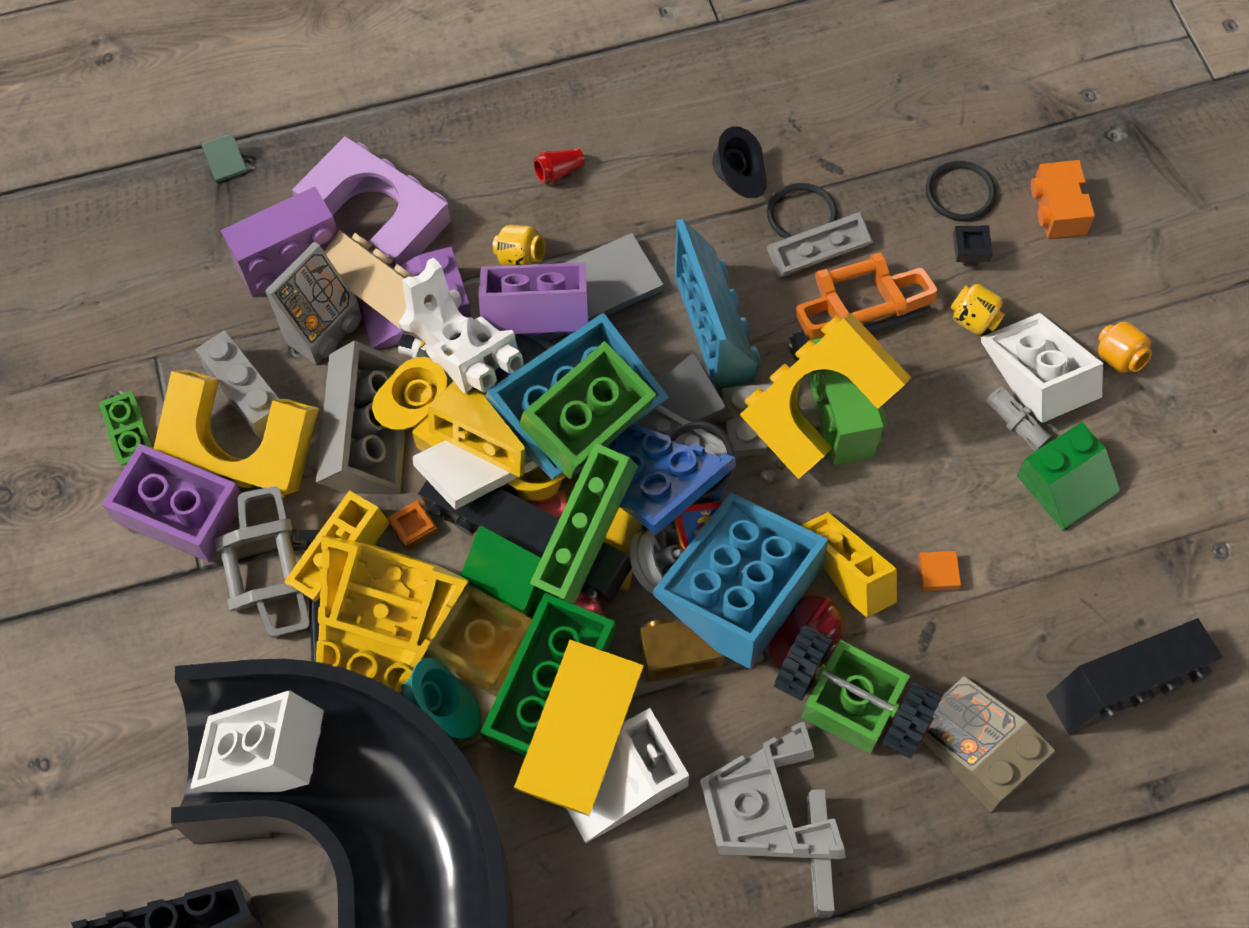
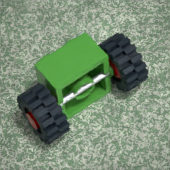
M804 625L783 662L774 687L802 701L813 684L814 679L818 680L805 704L801 718L871 754L888 719H893L894 715H896L882 744L911 759L919 742L926 735L934 719L933 715L942 699V695L914 681L899 709L900 704L897 701L910 675L842 640L837 644L825 666L823 662L829 652L833 639Z

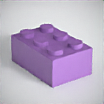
M315 186L220 230L235 267L252 297L260 293H266L265 290L314 241L325 251L338 232L333 215Z
M585 262L481 267L479 286L480 316L499 331L512 330L514 334L526 333L529 336H540L548 332H561L571 335L588 323Z
M139 444L102 506L115 523L210 562L216 552L214 539L227 533L239 512L238 496L241 492L236 483Z

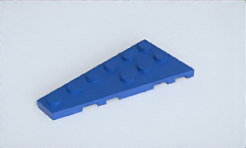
M634 424L624 430L607 446L611 450L630 457L638 465L620 504V508L655 535L736 467L734 456L722 453L720 457L705 452V447L692 443L689 447L671 441L669 435ZM582 469L576 474L580 476Z

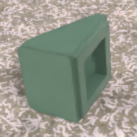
M227 134L202 143L203 151L216 183L247 172L233 134Z

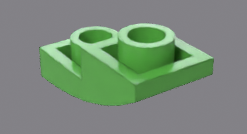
M132 390L98 402L119 466L126 465L139 444L153 449L141 409Z

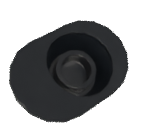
M731 126L724 130L719 137L718 147L713 153V170L717 177L738 195L745 198H758L763 195L767 188L761 145L757 138L745 128Z

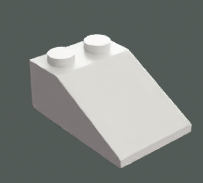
M1041 313L981 337V343L1021 405L1028 407L1032 411L1031 414L1041 423L1102 398L1103 363Z
M289 690L208 716L190 789L195 792H282L309 784L313 772L317 742L321 733L320 728L324 710Z

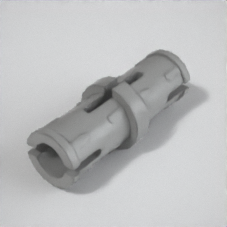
M1003 386L997 388L985 401L1007 423L1006 427L1020 435L1034 452L1045 446L1052 438V435L1042 428L1030 415L1032 411L1028 407L1023 408Z

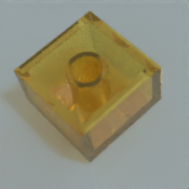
M467 585L427 649L430 657L441 660L453 674L497 697L532 619Z

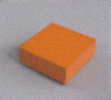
M419 500L387 518L390 526L407 551L438 532L436 525Z
M956 551L919 553L918 564L922 592L960 589L961 581Z

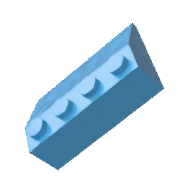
M684 219L676 220L674 277L709 376L717 390L755 381L756 369L760 366V357L756 346L750 347L747 338L750 336L747 320L745 317H739L736 309L739 308V301L735 289H729L726 281L728 279V270L723 259L718 260L714 247Z
M604 313L486 392L485 398L524 445L525 453L552 480L563 472L519 427L522 414L604 341L657 394L650 408L632 424L669 399L666 392Z
M730 493L654 588L653 596L715 651L751 669L790 615L795 605H797L823 569L828 539L740 496Z

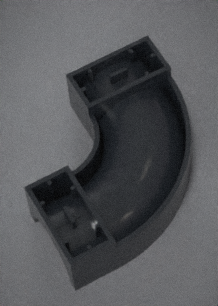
M286 658L250 659L175 666L174 681L181 693L186 715L189 760L184 798L179 807H171V824L194 845L273 838V832L297 835L317 844L327 853L335 872L338 896V928H514L507 860L499 829L485 792L466 757L449 735L426 712L400 693L374 679L345 668L315 661ZM289 690L324 710L320 728L321 733L317 742L313 772L309 784L282 792H195L190 789L208 716Z

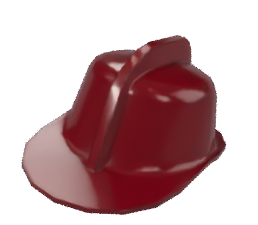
M810 595L801 598L797 605H795L790 615L769 643L771 658L779 669L783 666L790 648L804 625L833 639L823 664L826 662L845 632L843 613L831 599Z

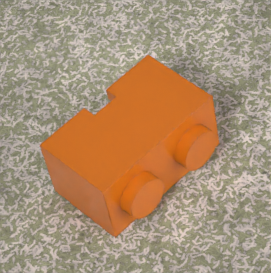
M1080 160L1040 164L1035 178L1031 179V194L1033 198H1037L1039 204L1038 221L1041 227H1045L1047 239L1087 235L1095 215L1089 193L1082 194L1080 186L1085 185Z

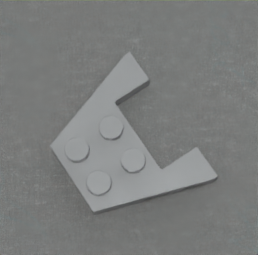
M805 722L792 726V732L778 740L773 737L763 743V749L749 757L744 758L742 755L700 779L719 854L827 859L846 858L835 818L794 828L776 768L814 758Z

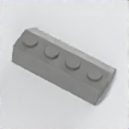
M355 340L329 354L316 483L343 493H348L349 490L359 494L400 493L406 429L391 430L382 426L375 419L372 405L373 398L378 390L404 363L403 361Z

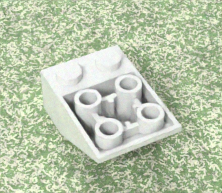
M651 708L623 723L590 817L567 809L585 844L688 787L689 774Z

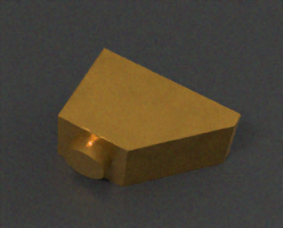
M659 619L647 623L646 627L640 628V643L649 682L721 669L723 667L724 655L715 651L699 635L678 621L668 622L665 619Z

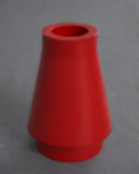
M578 147L567 150L540 152L539 156L533 159V167L538 180L541 183L548 182L550 184L585 164L584 155Z

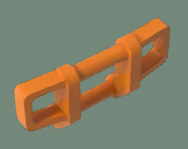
M879 252L870 255L868 260L831 271L827 269L816 271L815 277L821 298L797 305L796 316L809 339L823 338L825 334L821 329L828 322L815 325L810 322L808 316L827 310L832 319L836 315L844 319L850 313L835 292L834 284L869 273H873L878 291L884 298L885 303L853 312L852 314L862 324L893 314L896 317L902 316L932 304L937 300V287L922 268L890 276L886 260L882 253ZM920 284L925 291L905 299L899 288Z

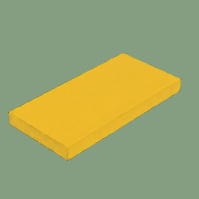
M569 640L514 789L590 817L644 665Z

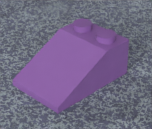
M452 247L417 255L400 265L414 276H419L425 270L428 260L432 258L437 260L442 266L449 291L455 289L460 294L462 303L458 308L459 312L466 318L471 317L469 301ZM358 297L372 348L380 350L398 345L402 334L406 332Z

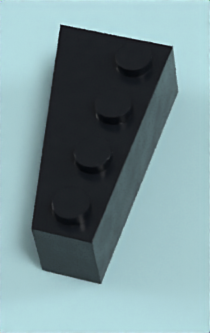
M1199 618L1079 665L1052 689L1046 697L1070 736L1102 720H1109L1132 706L1134 708L1140 707L1154 699L1155 695L1161 692L1164 696L1171 694L1185 685L1183 682L1189 679L1194 684L1209 677L1214 673L1211 667L1221 660L1223 656Z
M237 879L185 893L183 897L167 901L159 899L148 902L147 906L129 911L121 909L106 913V917L90 921L82 919L71 922L73 928H264L250 893Z

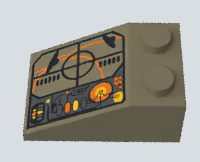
M965 676L942 695V699L933 715L934 719L922 739L990 812L1034 774L1055 752L1053 747L1026 720Z

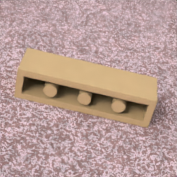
M339 230L324 251L348 288L355 295L400 328L398 322L406 311L402 280L409 276L414 277V275L398 264L392 268L390 263L393 260L377 248L373 252L369 251L372 244L357 233L349 237ZM430 294L426 295V297L424 298V304L426 302H431L432 298ZM404 331L409 335L415 337L416 339L421 340L413 332Z

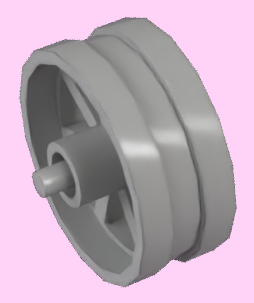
M672 524L665 526L656 535L649 529L638 531L632 537L629 547L633 573L639 583L651 593H653L654 588L684 552L679 541L677 529Z

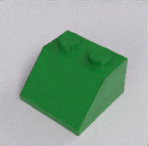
M1080 422L1026 457L1017 474L1021 482L1063 531L1120 492L1106 448L1083 422Z
M480 526L460 575L469 580L464 588V593L477 603L483 604L486 601L497 607L496 611L510 621H515L517 618L527 624L544 593H546V591L530 584L541 558Z

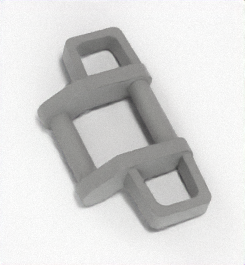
M271 486L241 493L238 496L240 529L214 539L216 551L221 552L230 599L227 600L229 611H240L257 605L267 634L271 638L306 631L310 628V622L304 595L286 583L246 593L244 591L235 548L249 542L275 537L284 580L295 567L296 560L290 532L293 530L291 520L286 519L280 489L277 486ZM270 496L274 497L280 520L247 527L246 504L251 500ZM297 595L302 618L301 622L282 628H274L271 625L264 603Z

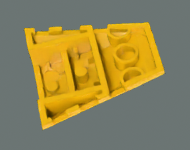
M323 535L321 539L322 568H320L319 583L321 585L320 607H318L319 637L316 649V662L351 670L374 679L401 694V685L411 677L415 665L421 661L469 580L436 564L368 543Z

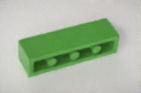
M594 444L530 584L575 604L638 468V465L630 457L600 444Z

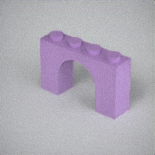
M346 136L292 189L295 196L315 186L332 215L348 199L363 192H381L395 199L398 202L396 212L369 241L372 244V252L377 248L393 260L390 263L392 268L396 264L402 265L420 255L451 222L448 202L441 194L428 191L422 187L415 177L411 175L405 176L389 160L385 158L379 159L361 142L355 143Z

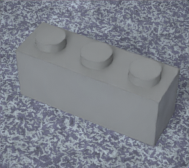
M224 330L196 348L195 351L210 377L219 379V389L262 442L272 400H279V398Z

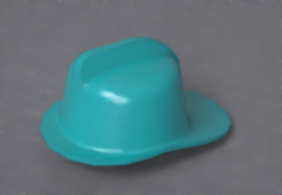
M430 657L419 661L414 667L411 678L404 681L401 685L404 697L426 712L449 737L460 740L470 738L478 731L481 722L480 708L476 698L441 660Z

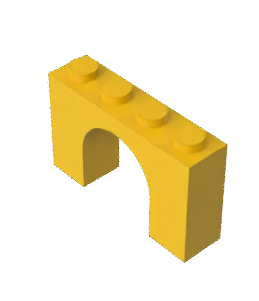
M852 313L844 319L836 315L821 329L825 336L817 344L810 339L795 353L799 360L791 368L786 363L783 364L769 377L773 384L765 392L759 387L744 401L748 407L740 416L798 479L832 449L829 443L808 422L800 409L798 391L801 381L806 374L821 369L837 371L848 377L877 409L911 379V376Z
M190 370L171 371L154 450L217 476L222 475L231 478L230 481L236 483L239 487L251 488L252 485L266 488L277 486L280 489L282 498L287 494L299 491L319 408L289 399L272 400L264 437L259 448L246 459L236 458L220 448L211 431V413L219 379Z

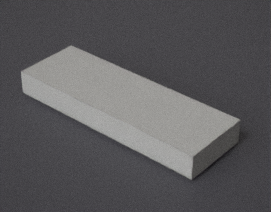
M858 212L769 244L767 251L780 279L868 247L873 243L862 213Z
M825 789L811 790L807 796L808 825L827 820ZM810 858L814 916L816 918H830L835 911L831 859Z

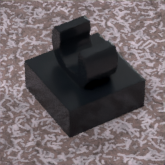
M989 225L955 226L953 240L956 262H962L963 266H977L978 262H990L993 252Z

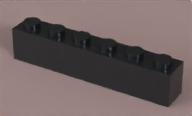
M426 480L418 493L426 504L424 509L440 520L447 516L456 521L454 525L464 533L473 536L479 527L483 526L542 558L559 521V518L499 487L456 510L428 480ZM603 542L580 593L594 602H598L601 598L611 604L632 569L628 554Z

